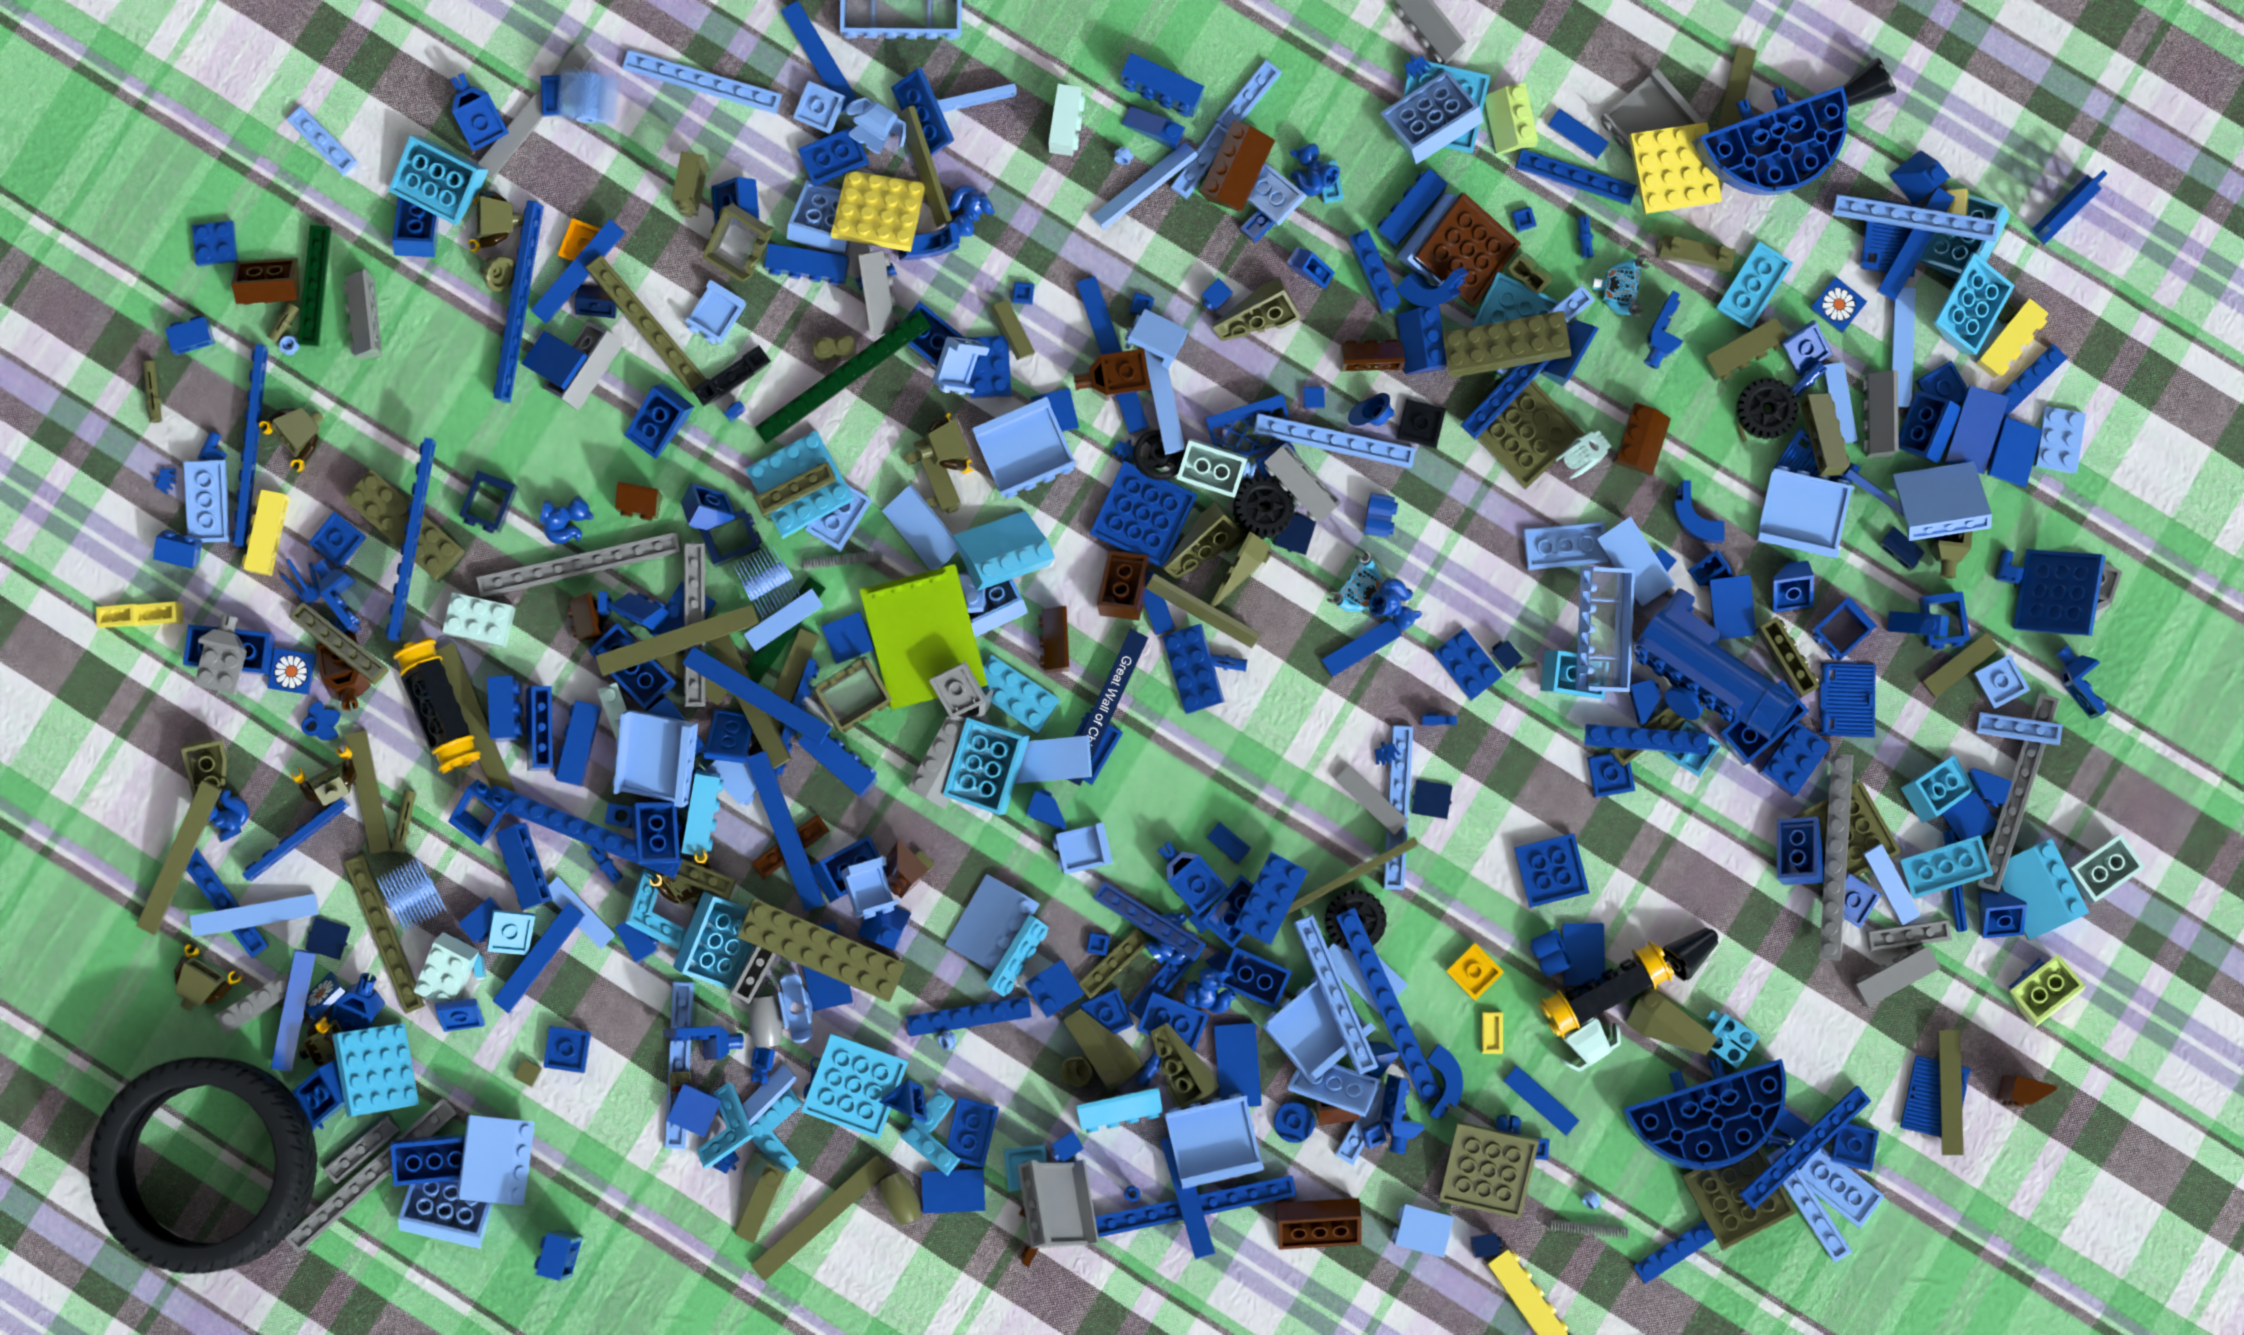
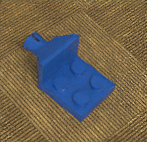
M464 72L458 75L462 83L461 85L456 76L449 79L457 93L454 98L452 113L472 151L509 134L489 92L475 86L471 87Z
M1674 290L1665 301L1647 335V345L1650 352L1644 363L1653 369H1658L1662 359L1675 353L1683 340L1664 331L1671 321L1668 316L1673 315L1681 302L1677 300L1680 293Z
M323 559L313 567L314 571L321 578L319 581V593L345 627L353 633H357L362 629L358 625L361 621L353 612L346 609L347 603L341 596L339 597L341 593L356 581L348 574L333 569L328 561Z
M2069 645L2059 650L2055 656L2059 658L2064 666L2061 670L2064 688L2090 719L2103 715L2108 711L2104 700L2099 696L2096 697L2088 681L2082 680V677L2100 662L2097 659L2084 655L2078 657L2073 653Z
M1168 841L1164 846L1169 853L1163 847L1157 850L1167 863L1165 865V882L1170 884L1195 915L1198 916L1227 891L1228 888L1199 854L1179 852Z
M362 973L359 977V983L350 985L345 989V993L335 1001L328 1022L336 1019L343 1032L372 1028L375 1016L385 1005V1001L380 994L373 990L376 983L374 975L368 981L370 974Z
M720 1026L663 1029V1037H670V1041H689V1036L690 1040H703L704 1060H721L729 1053L730 1049H743L744 1046L742 1033L728 1034V1031Z
M1388 1074L1380 1119L1386 1132L1392 1135L1389 1151L1405 1154L1408 1138L1414 1139L1424 1130L1425 1125L1412 1119L1402 1118L1406 1112V1104L1404 1103L1405 1097L1409 1093L1410 1085L1408 1079Z

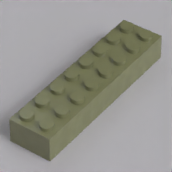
M756 899L750 900L735 935L738 939L886 1002L891 1001L906 963Z

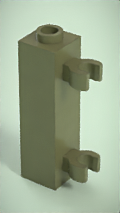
M1664 235L1661 240L1657 241L1655 252H1659L1658 259L1725 273L1731 271L1736 249L1669 235Z
M924 439L914 443L916 451L917 448L926 445ZM918 451L904 456L907 466L921 460L935 494L934 497L925 500L930 508L939 505L942 513L947 511V514L957 511L959 509L958 506H961V502L947 468H943L941 465H934L931 456L920 459Z

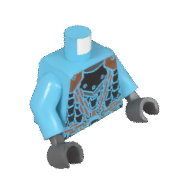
M1640 255L1637 259L1626 260L1612 266L1606 272L1605 279H1593L1592 290L1603 291L1602 301L1606 302V305L1616 314H1633L1636 318H1641L1642 315L1636 313L1638 309H1644L1637 303L1641 269L1638 268L1639 266L1644 269L1649 268L1650 265L1642 264L1643 260L1649 259V257Z
M1362 549L1364 552L1362 558L1358 555L1355 556L1362 564H1358L1339 592L1331 591L1334 594V599L1327 598L1328 602L1336 604L1346 612L1366 611L1369 608L1372 596L1375 593H1379L1383 581L1378 567L1371 559L1370 553Z

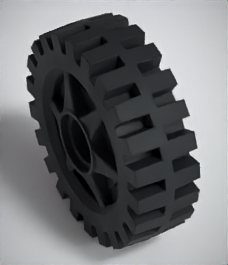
M1776 378L1755 380L1742 391L1736 405L1738 421L1743 425V429L1748 431V434L1755 435L1756 438L1773 439L1781 436L1792 427L1797 418L1799 406H1797L1798 400L1794 396V391L1789 389L1790 386L1788 384H1783V381L1775 380ZM1763 404L1770 405L1772 412L1766 413L1763 410Z
M1258 477L1257 480L1253 478L1249 482L1247 481L1238 491L1233 502V516L1235 515V522L1239 523L1238 527L1241 530L1245 529L1244 533L1247 535L1249 532H1252L1259 536L1260 539H1265L1266 537L1270 539L1280 535L1290 524L1295 509L1294 500L1290 497L1291 492L1289 490L1285 491L1278 484V480L1271 481L1270 477L1266 479ZM1259 505L1266 506L1268 511L1261 510Z
M1354 889L1343 892L1333 899L1325 913L1324 923L1326 924V932H1328L1329 938L1334 941L1335 945L1340 946L1344 950L1351 951L1335 916L1353 907L1362 922L1372 946L1381 939L1387 926V915L1384 911V906L1381 905V901L1378 898L1374 897L1375 895L1369 894L1364 890Z

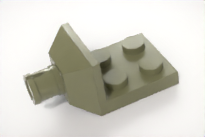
M1973 531L1952 534V542L1939 540L1930 546L1929 550L1935 560L1941 562V578H1956L1957 563L1961 562L1971 549Z

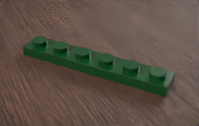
M310 225L298 335L299 346L320 347L332 230L330 226Z
M808 577L792 601L810 589H813L817 597L820 598L826 588L811 577ZM804 620L754 653L745 667L755 683L759 684Z

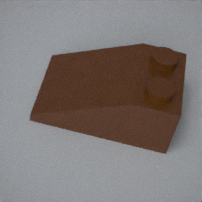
M1108 551L1097 601L1100 616L1140 621L1149 555Z

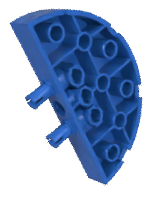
M1784 86L1776 88L1771 92L1778 108L1758 116L1753 115L1749 100H1742L1736 103L1742 121L1702 135L1693 140L1692 143L1707 168L1724 183L1737 190L1761 196H1773L1792 192L1818 178L1834 162L1842 148L1848 123H1846L1848 105L1843 86L1795 103H1789Z
M1716 1058L1715 1061L1714 1059L1708 1061L1714 1079L1693 1087H1686L1681 1070L1676 1071V1073L1672 1072L1668 1075L1675 1092L1623 1109L1622 1114L1637 1140L1651 1153L1666 1162L1694 1170L1719 1169L1733 1165L1747 1158L1763 1145L1779 1122L1786 1099V1074L1782 1058L1731 1075L1725 1074L1721 1059Z

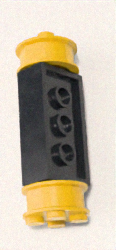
M428 637L417 644L413 641L403 645V649L394 652L393 659L398 661L401 668L399 672L402 676L401 680L430 752L437 757L440 765L438 771L445 774L453 771L457 766H459V769L470 766V762L480 759L481 752L476 750L473 743L475 737L470 735L468 724L462 716L461 707L456 701L453 687L446 676L445 667L441 664L443 658L438 656L435 649L436 641L432 637Z
M1649 940L1645 947L1639 950L1632 949L1633 960L1630 958L1619 963L1620 967L1614 970L1612 968L1605 970L1601 973V978L1597 980L1591 978L1585 981L1583 987L1579 989L1572 988L1565 992L1566 996H1563L1559 990H1556V995L1546 1000L1544 998L1540 999L1539 1009L1543 1016L1550 1020L1548 1026L1552 1033L1564 1039L1565 1034L1574 1029L1579 1030V1024L1590 1020L1649 987L1655 990L1657 988L1656 985L1665 980L1672 981L1671 975L1674 974V971L1669 963H1665L1663 959L1665 954L1662 948Z

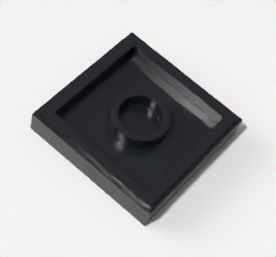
M1407 399L1397 439L1436 449L1446 409Z

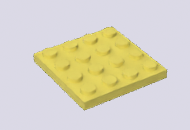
M1708 122L1629 135L1643 214L1722 202L1718 177L1703 163L1692 143L1696 138L1709 133Z
M847 172L835 214L831 238L911 252L925 194L924 185L921 182L870 173Z

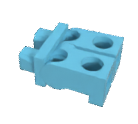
M1711 1010L1706 1019L1714 1024V1027L1709 1032L1718 1039L1710 1051L1728 1063L1733 1069H1738L1748 1054L1746 1052L1751 1050L1760 1036L1726 1013L1721 1014Z

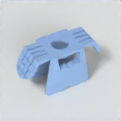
M866 97L855 100L846 107L848 115L860 113L853 119V122L858 126L849 132L848 135L859 143H864L866 148L876 154H880L892 132L899 136L898 145L903 147L906 136V123L897 118L894 112L878 102H872Z
M787 973L780 978L783 995L781 991H778L777 996L781 1019L785 1029H788L790 1025L792 1041L802 1043L810 1040L813 1036L811 1028L813 1016L812 1002L802 985L800 975L797 973ZM798 1001L802 1003L803 1011L801 1014L794 1015L790 1011V1006L793 1002Z

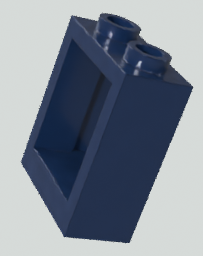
M477 470L459 516L464 519L463 523L475 527V524L483 526L482 530L494 534V531L500 533L518 487L513 483ZM480 483L506 492L495 523L468 514Z
M745 509L735 512V518L709 530L700 529L715 567L761 550L759 546L762 543L759 532L754 533L752 525L755 522L751 513L747 514ZM743 518L753 544L720 556L710 530Z

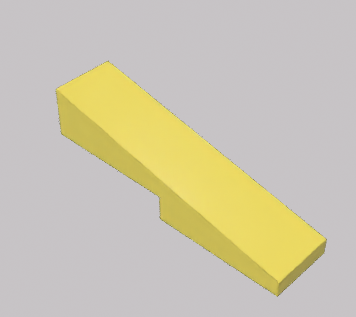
M174 601L96 607L97 628L183 624V603Z

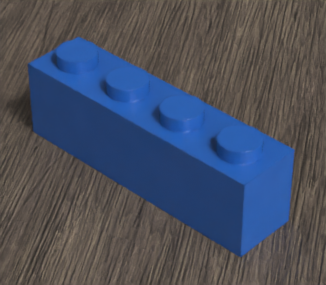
M1430 168L1426 173L1422 171L1415 180L1417 184L1413 188L1408 187L1402 195L1405 198L1401 203L1396 202L1390 209V212H1392L1388 218L1383 217L1377 225L1379 227L1377 234L1395 249L1447 188L1448 183Z
M1366 229L1349 236L1348 244L1380 314L1399 307L1401 300L1369 230Z
M768 243L764 268L769 272L768 274L773 276L786 274L792 279L805 277L809 278L808 280L811 282L820 283L821 280L829 281L828 284L840 286L841 283L846 284L850 260L849 256Z
M530 686L526 689L527 771H548L553 768L552 686Z
M575 700L574 705H571L569 710L570 724H566L564 730L565 744H561L559 756H561L560 764H556L554 769L556 781L578 787L583 786L602 707Z
M515 824L496 832L497 843L501 848L504 863L509 871L511 883L514 886L521 909H532L552 901L553 899L527 824Z

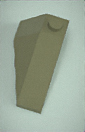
M1279 276L1259 287L1216 321L1212 327L1219 339L1226 341L1243 337L1250 332L1258 331V333L1265 332V329L1283 328L1301 319V316L1289 291Z
M1214 502L1198 517L1165 562L1163 569L1174 579H1177L1196 569L1198 564L1207 559L1209 561L1215 559L1214 556L1224 550L1225 552L1232 550L1247 535L1238 527L1239 525L1231 516Z
M1249 532L1237 554L1235 562L1230 567L1225 580L1217 591L1211 606L1216 608L1261 566L1262 562L1267 563L1272 554L1269 552L1271 547L1254 533Z
M201 739L183 743L181 752L193 799L202 780L220 787L223 791L227 766V756L223 740ZM220 795L216 802L218 810H222L223 804L220 801ZM208 821L206 826L212 825V821Z
M1650 987L1644 991L1636 1002L1626 1022L1629 1027L1644 1037L1660 1040L1667 1044L1670 1043L1703 1055L1709 1052L1718 1039Z
M1081 1008L1063 1019L1109 1091L1126 1081L1143 1066V1063L1132 1047L1119 1039Z
M1168 1023L1151 1031L1156 1053L1161 1058L1163 1065L1161 1071L1167 1079V1092L1176 1107L1183 1109L1208 1096L1220 1087L1210 1069Z
M757 1151L753 1152L744 1171L735 1231L737 1236L752 1244L755 1243L791 1169Z

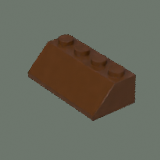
M1233 120L1199 192L1209 202L1242 212L1275 140L1250 125Z
M1359 1198L1276 1203L1279 1250L1361 1245L1362 1216Z

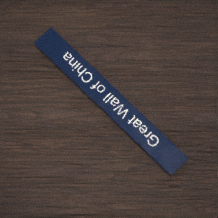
M1132 629L1128 632L1081 736H1089L1091 762L1149 637ZM1084 778L1065 780L1080 786Z

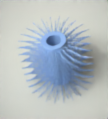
M586 71L577 75L579 72L575 74L574 72L568 73L570 76L562 74L563 76L561 77L564 79L559 80L564 81L566 80L565 77H569L567 80H574L565 81L568 84H573L566 86V88H573L565 89L567 94L564 96H571L564 97L563 101L566 102L561 103L565 105H562V109H564L561 110L562 113L558 114L563 116L560 118L576 119L577 122L586 123V127L587 123H599L601 121L602 123L607 121L613 123L611 121L614 119V111H617L613 108H617L615 107L617 105L615 100L619 99L614 98L613 102H609L611 99H604L611 98L610 95L605 94H610L612 91H605L614 90L612 89L613 86L606 87L609 86L607 83L614 82L609 81L614 80V78L607 80L605 78L610 77ZM560 82V83H562V84H560V86H562V87H559V88H560V89H563V87H564V86H563V85H564V82Z
M783 560L772 567L768 565V569L761 570V573L754 575L752 578L749 575L750 579L748 580L743 573L746 581L742 580L743 583L741 584L755 605L754 599L757 598L761 605L758 597L762 598L764 594L767 598L765 593L773 591L774 588L785 582L788 583L789 580L792 581V576Z
M418 858L416 860L419 865H416L415 861L413 862L415 868L408 861L411 871L404 864L407 872L401 867L404 873L402 875L400 870H398L400 878L394 871L393 874L395 875H390L393 881H390L388 877L386 880H382L383 884L382 882L379 883V887L382 888V893L385 894L384 896L390 909L398 918L397 920H399L403 929L406 927L404 926L405 924H407L408 928L410 927L407 921H410L411 925L414 923L411 916L416 921L415 923H417V918H419L418 920L421 917L425 919L423 911L429 918L428 914H433L431 908L437 913L435 905L440 912L442 910H440L439 904L445 909L443 901L439 897L440 895L437 894L438 891L435 884Z

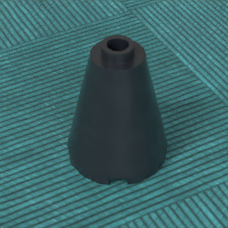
M1879 57L1873 59L1843 86L1848 107L1897 92L1889 73L1885 70V66Z
M1703 928L1662 948L1665 954L1663 959L1665 963L1667 961L1670 963L1677 978L1682 981H1688L1718 945V934L1713 929Z

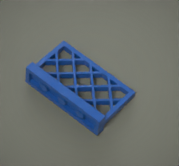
M2102 170L2094 179L2087 174L2030 232L2045 245L2102 189L2098 183L2108 173Z
M1280 394L1204 418L1212 444L1218 447L1217 440L1221 442L1220 448L1224 444L1234 449L1233 452L1238 451L1242 455L1249 456L1284 445L1285 443H1291L1282 440L1273 443L1274 439L1272 438L1269 445L1262 446L1257 443L1260 435H1257L1255 441L1244 436L1249 425L1254 427L1251 421L1257 413L1263 414L1270 411L1268 416H1271L1274 409L1282 407L1284 413L1282 419L1290 420L1284 395ZM1240 420L1247 424L1242 435L1232 430L1235 421ZM1231 423L1229 428L1224 426L1226 424ZM1221 426L1228 430L1223 440L1215 437L1213 428ZM1229 432L1240 436L1235 447L1225 442ZM1243 438L1253 443L1248 452L1237 449ZM1255 445L1261 447L1253 450Z

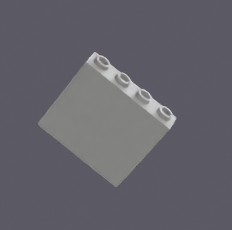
M1658 68L1600 118L1602 126L1615 135L1614 138L1620 146L1624 145L1632 160L1630 134L1705 123Z
M1031 1160L1017 1165L1031 1248L1076 1247L1099 1242L1085 1160L1074 1163H1038V1160Z

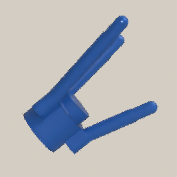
M287 559L286 562L302 588L299 590L283 573L280 574V577L300 597L302 602L305 601L306 604H310L318 600L321 595L312 563H308L314 586L311 583L306 585L291 560Z

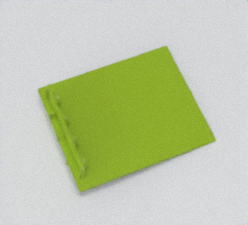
M956 564L860 589L885 688L892 699L889 702L891 710L939 698L929 679L964 661L968 664L980 687L988 685Z

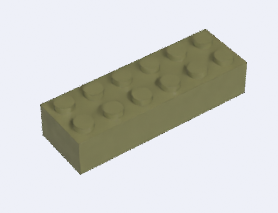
M1564 311L1443 332L1448 372L1451 378L1572 356Z
M370 469L344 500L401 549L402 543H405L406 540L404 528L406 522L409 523L410 515H408L410 502L374 470ZM423 515L414 562L433 579L440 582L466 552Z

